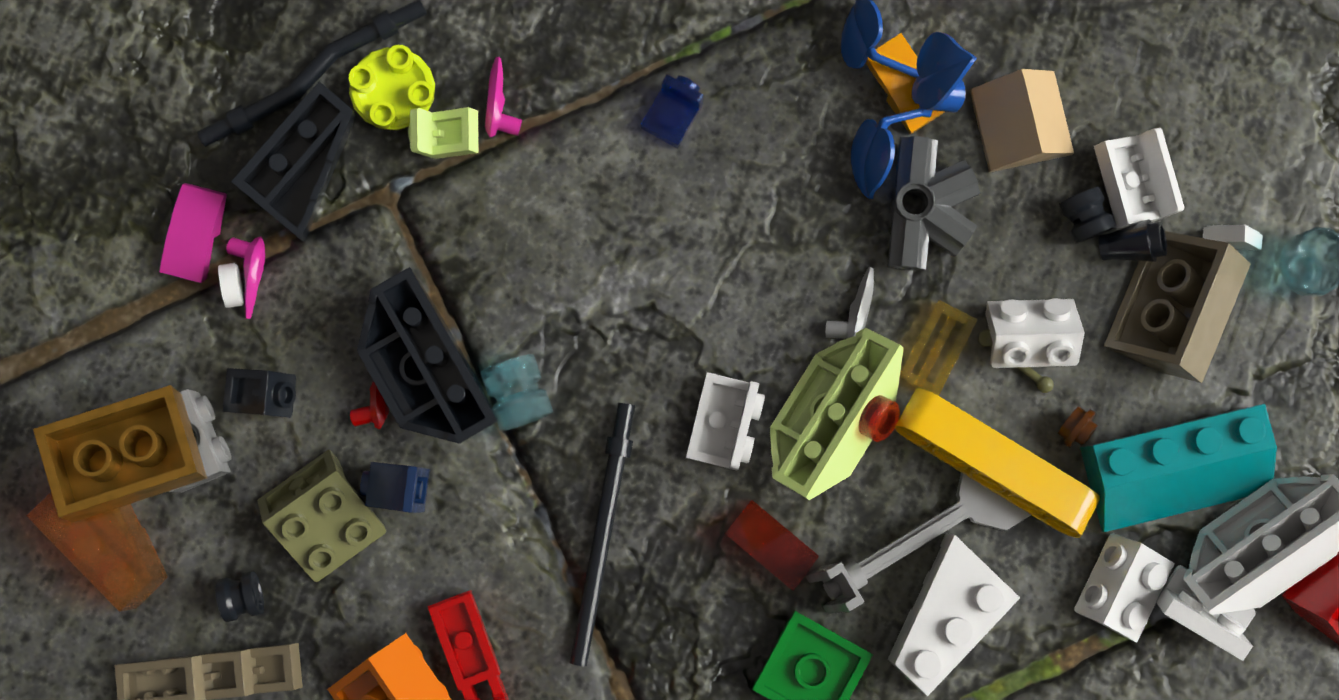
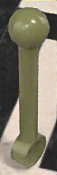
M988 329L983 330L978 335V342L983 347L992 348L993 342L990 330ZM1017 367L1037 383L1036 386L1040 392L1049 393L1052 391L1054 383L1050 377H1042L1030 367Z

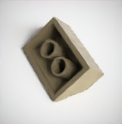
M1165 231L1167 255L1157 257L1156 262H1138L1104 347L1162 373L1202 383L1251 263L1230 243Z

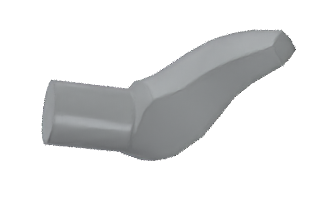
M868 267L860 283L856 298L850 305L848 322L827 321L826 338L847 339L856 336V332L865 328L873 295V268Z

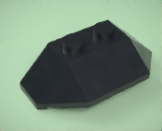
M409 267L370 290L369 304L363 321L357 353L399 427L461 444L499 422L480 382L440 312L413 270Z

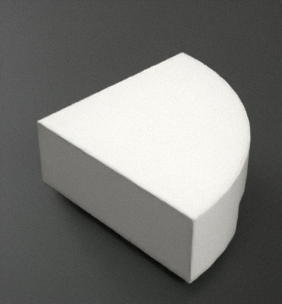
M1213 225L1203 229V238L1230 243L1235 249H1262L1263 235L1246 225Z

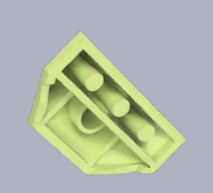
M867 328L856 332V336L839 341L815 354L770 426L773 461L772 478L808 500H811L852 474L896 402L904 348L900 344Z

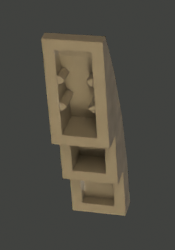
M299 643L114 665L117 700H211L303 688Z

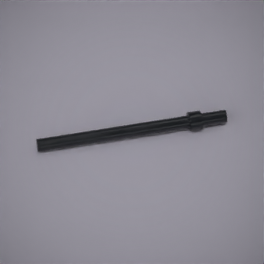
M618 403L612 437H607L605 454H609L570 658V664L587 666L625 459L631 456L633 441L629 440L635 411V405Z

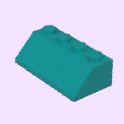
M1261 404L1080 447L1090 488L1100 496L1096 511L1102 532H1108L1248 497L1274 479L1277 445L1266 405Z

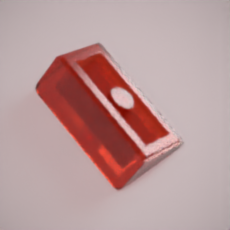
M753 500L748 503L724 532L726 536L792 591L799 585L819 557V555Z

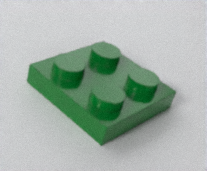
M793 610L751 688L770 700H849L873 654Z

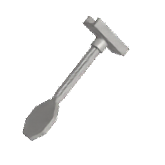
M961 473L956 493L957 503L858 563L852 561L843 566L842 562L820 566L806 574L805 577L809 583L823 581L824 589L832 599V601L823 605L827 614L850 612L864 603L858 589L868 584L867 579L963 520L969 518L973 523L1006 531L1031 516V514Z

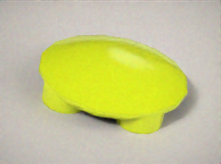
M394 45L391 48L386 47L371 52L358 62L349 73V95L355 111L365 122L379 129L400 130L409 127L410 110L421 108L428 111L434 101L435 82L430 68L420 56L412 53L404 45Z

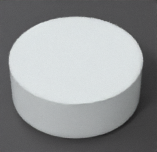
M235 263L219 265V281L225 307L242 306V303H244V292L238 265Z

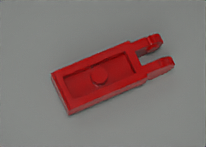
M472 591L463 592L428 606L458 691L462 690L464 699L481 700L473 685L488 680L493 700H509L504 684L499 676L502 672Z

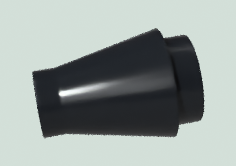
M1150 219L1115 232L1099 235V251L1102 260L1156 262L1157 257L1166 256L1167 240L1163 223L1161 221L1152 223Z

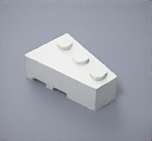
M945 534L940 545L941 548L930 572L928 571L923 581L924 585L913 609L910 610L887 659L926 696L930 695L1020 599L1006 583L953 534Z

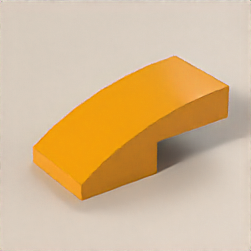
M902 33L875 49L882 56L917 69L918 57ZM868 57L865 64L888 95L886 101L895 114L919 109V104L915 103L912 99V87L917 78L877 63ZM933 110L931 117H917L901 122L911 135L945 112Z

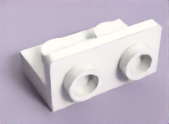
M1178 565L1156 602L1168 617L1243 661L1253 647L1243 633L1256 615V611L1254 609L1211 615L1183 580L1187 568Z

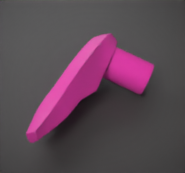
M495 57L489 77L485 129L489 137L495 136L497 130L518 136L522 119L502 114L505 103L503 68L501 58Z
M261 236L255 238L252 242L232 237L228 241L226 250L228 254L244 258L245 318L251 319L258 286L264 269L265 244Z

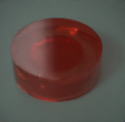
M877 395L872 398L861 414L859 420L860 433L875 442L886 439L893 432L899 420L900 410L898 403L883 395Z

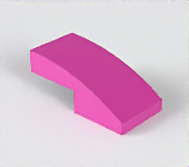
M188 183L182 184L165 240L160 273L199 283L207 280L214 238L219 236L221 232L227 197L226 193Z

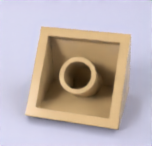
M1020 69L970 90L989 173L1074 154L1054 71Z

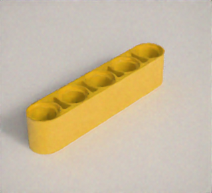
M915 389L895 426V430L910 442L1065 535L1080 538L1100 500V496L1088 486L928 390Z

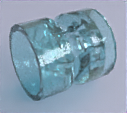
M534 354L513 358L480 372L488 396L494 397L497 400L492 409L499 421L497 423L500 431L523 426L554 413L546 389L538 388L537 383L542 377ZM520 383L523 391L511 395L510 386Z

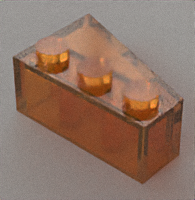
M50 492L26 515L119 612L137 609L168 578L147 531L141 527L131 504L71 522L58 517L53 496Z

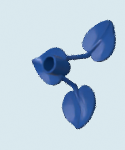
M856 0L855 5H853L847 16L841 36V53L848 67L860 69L865 65L869 57L877 63L917 78L912 87V99L920 106L919 109L880 119L878 124L873 119H866L854 137L851 149V166L854 179L864 196L874 199L876 190L883 184L889 174L895 155L894 139L892 133L887 129L888 126L917 117H931L933 110L957 112L962 107L965 99V85L962 79L977 58L962 48L950 35L941 32L932 33L925 40L918 54L917 69L882 56L874 48L880 41L883 33L881 13L872 0Z

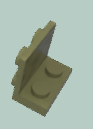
M330 449L257 500L262 523L314 582H318L386 533L384 524L370 507L365 506V501L346 480L340 461Z

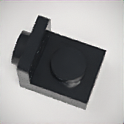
M227 368L222 412L291 418L296 399V376L294 374L267 370Z

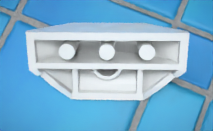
M1334 474L1321 475V477L1301 476L1272 479L1199 531L1191 554L1189 569H1186L1183 580L1211 615L1261 608L1338 554L1339 479Z

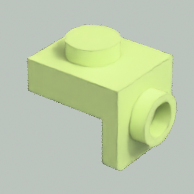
M469 107L439 112H429L421 108L411 109L410 125L408 128L411 151L434 159L478 153V110Z

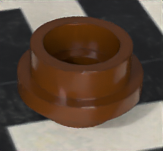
M1080 406L1072 412L1058 432L1066 440L1064 443L1066 446L1071 448L1076 442L1081 446L1085 445L1098 427L1093 422L1096 412L1091 409L1087 412Z

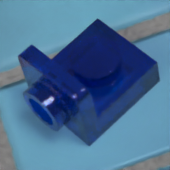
M666 75L662 81L660 92L641 123V129L678 149L703 106L704 95L699 92L700 87L684 76L678 75L675 79Z

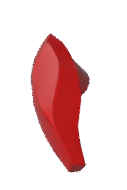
M374 381L370 387V406L350 411V419L355 427L374 423L375 428L381 429L386 421L389 407Z

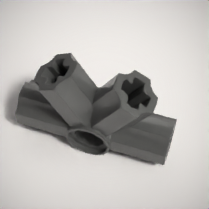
M921 136L900 137L895 191L890 204L892 222L887 264L889 268L925 271L929 240L955 257L966 245L977 228L976 224L952 207L980 195L978 180L966 160L935 173L938 140ZM905 194H915L921 199L923 209L920 214H910L904 209L902 199Z

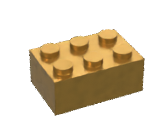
M171 385L33 429L58 517L71 522H76L207 479L182 394Z

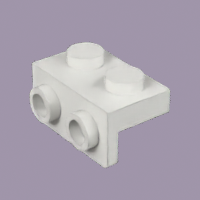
M1161 128L1151 129L1137 136L1107 140L1094 146L1117 229L1128 227L1147 219L1154 222L1184 210V204Z
M1074 299L987 301L985 315L993 342L990 358L993 368L1076 366L1079 363L1085 332Z
M706 373L686 458L736 471L739 470L740 462L749 463L755 438L747 436L751 419L759 421L765 395L757 393L759 383L753 381L749 383Z
M1112 533L1109 535L1074 610L1078 614L1102 624L1121 636L1138 642L1175 563L1140 542Z

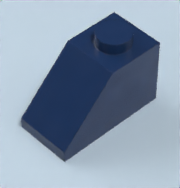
M371 462L370 471H363L360 484V495L366 497L365 506L411 513L425 512L430 469Z

